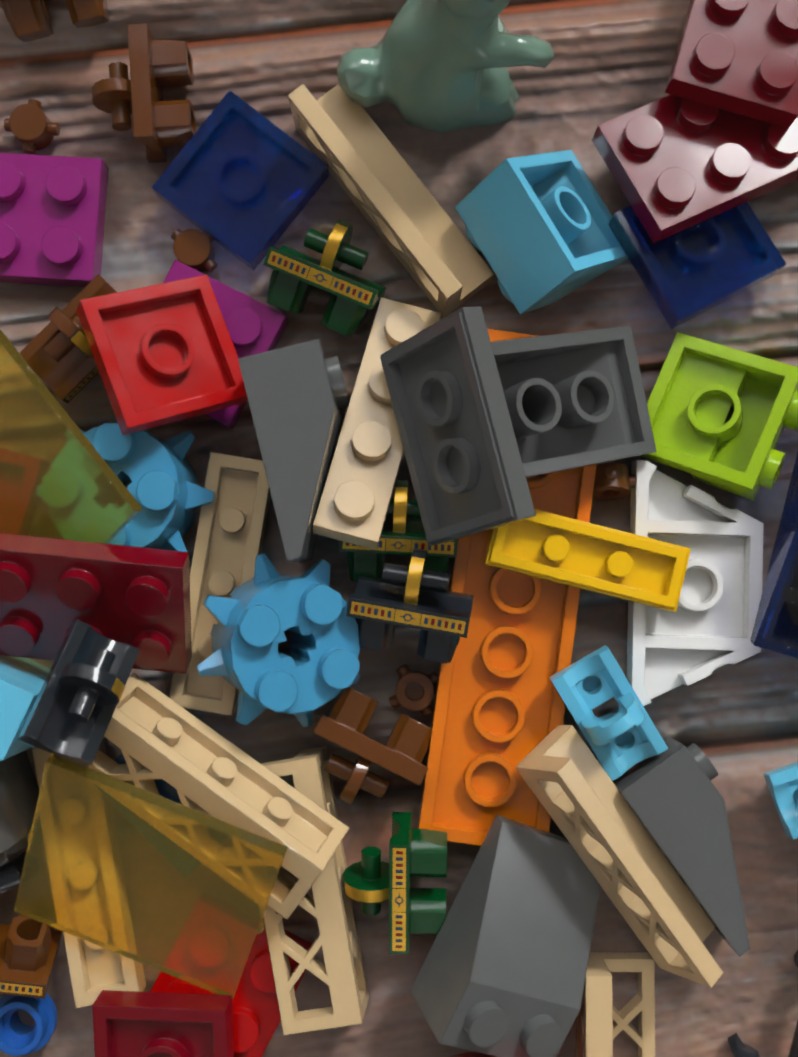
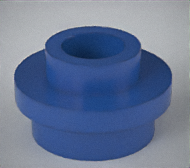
M47 993L45 998L8 994L2 996L0 999V1050L13 1056L27 1055L40 1050L53 1036L58 1022L56 1005ZM18 1010L27 1011L34 1018L35 1025L30 1026L22 1023L18 1016Z

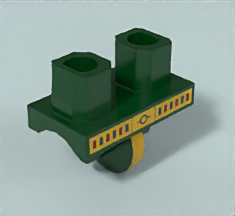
M341 220L336 223L330 236L311 228L308 230L304 240V247L321 253V260L287 246H282L280 249L269 246L263 264L273 269L267 296L269 304L288 312L302 313L313 285L332 293L321 324L326 328L349 337L356 334L369 309L379 305L386 287L340 269L342 263L363 270L369 252L350 245L353 226Z
M396 480L394 498H391L377 550L339 540V552H347L350 580L353 582H358L360 575L382 579L385 554L410 555L411 561L414 548L428 550L426 570L446 573L449 557L457 558L458 539L429 546L427 543L417 499H407L408 480Z
M412 812L392 813L389 863L381 861V850L379 848L365 847L361 851V861L353 863L343 873L344 893L349 898L362 902V912L370 916L379 914L381 902L389 899V954H409L410 935H438L446 919V888H411V876L447 877V832L412 829Z

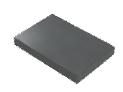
M462 307L381 354L380 358L429 546L447 543L536 516L482 307Z

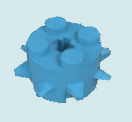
M104 423L87 432L75 426L70 428L67 433L71 442L56 461L54 469L47 475L46 483L41 484L40 494L46 496L52 504V512L65 535H67L65 540L187 552L182 537L194 523L196 513H193V509L215 502V492L196 485L198 484L197 476L185 457L195 436L190 431H186L168 440H163L147 432V430L123 436L118 423ZM130 482L126 492L131 500L128 504H123L121 502V491L124 485Z
M260 554L256 556L254 578L234 588L229 596H232L231 598L208 595L203 605L218 623L213 624L211 630L213 654L197 666L199 676H223L228 683L239 690L236 721L247 726L268 708L275 712L294 714L302 727H307L312 724L313 710L335 698L342 689L352 684H357L360 678L358 673L360 670L358 660L360 652L358 624L355 620L356 618L347 616L348 603L341 597L338 591L329 587L331 564L325 560L320 559L300 577L279 574L266 554ZM289 630L291 631L290 644L281 653L278 651V643L287 641L284 631Z

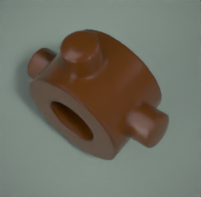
M29 99L28 104H22L15 108L10 118L4 120L5 131L12 132L23 144V152L25 154L35 155L36 150L46 148L52 142L54 136H59L60 134L59 124L49 120L41 110V102L35 99Z
M207 228L204 232L197 229L175 230L171 238L174 240L173 250L177 261L199 272L208 271L212 273L218 266L214 261L215 251L211 244L217 237L210 228Z
M620 463L597 465L593 490L594 498L599 500L622 499L630 494L629 488H635L636 475H629V468L626 465Z
M407 664L397 668L396 672L400 678L396 684V694L389 698L391 706L394 709L402 705L411 711L419 710L423 717L432 713L433 708L430 703L434 695L433 686L438 683L437 673L434 671L426 675L418 670L410 671Z

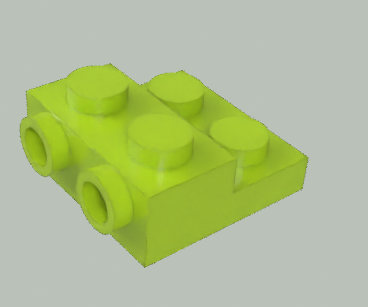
M677 332L647 402L657 452L640 456L690 473L695 481L754 501L760 486L772 490L779 477L786 453L776 450L784 428L798 430V367Z

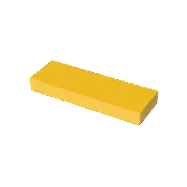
M534 509L536 516L496 527L491 531L483 563L485 565L666 611L676 612L691 548Z

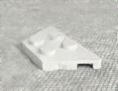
M636 460L631 463V475H636V486L631 488L630 533L691 548L676 612L628 601L626 678L642 705L645 706L652 703L651 699L683 684L691 685L710 676L719 667L726 664L734 665L761 652L764 523L738 509H729L715 500L714 496L693 485L686 486L656 470L657 466L646 460Z

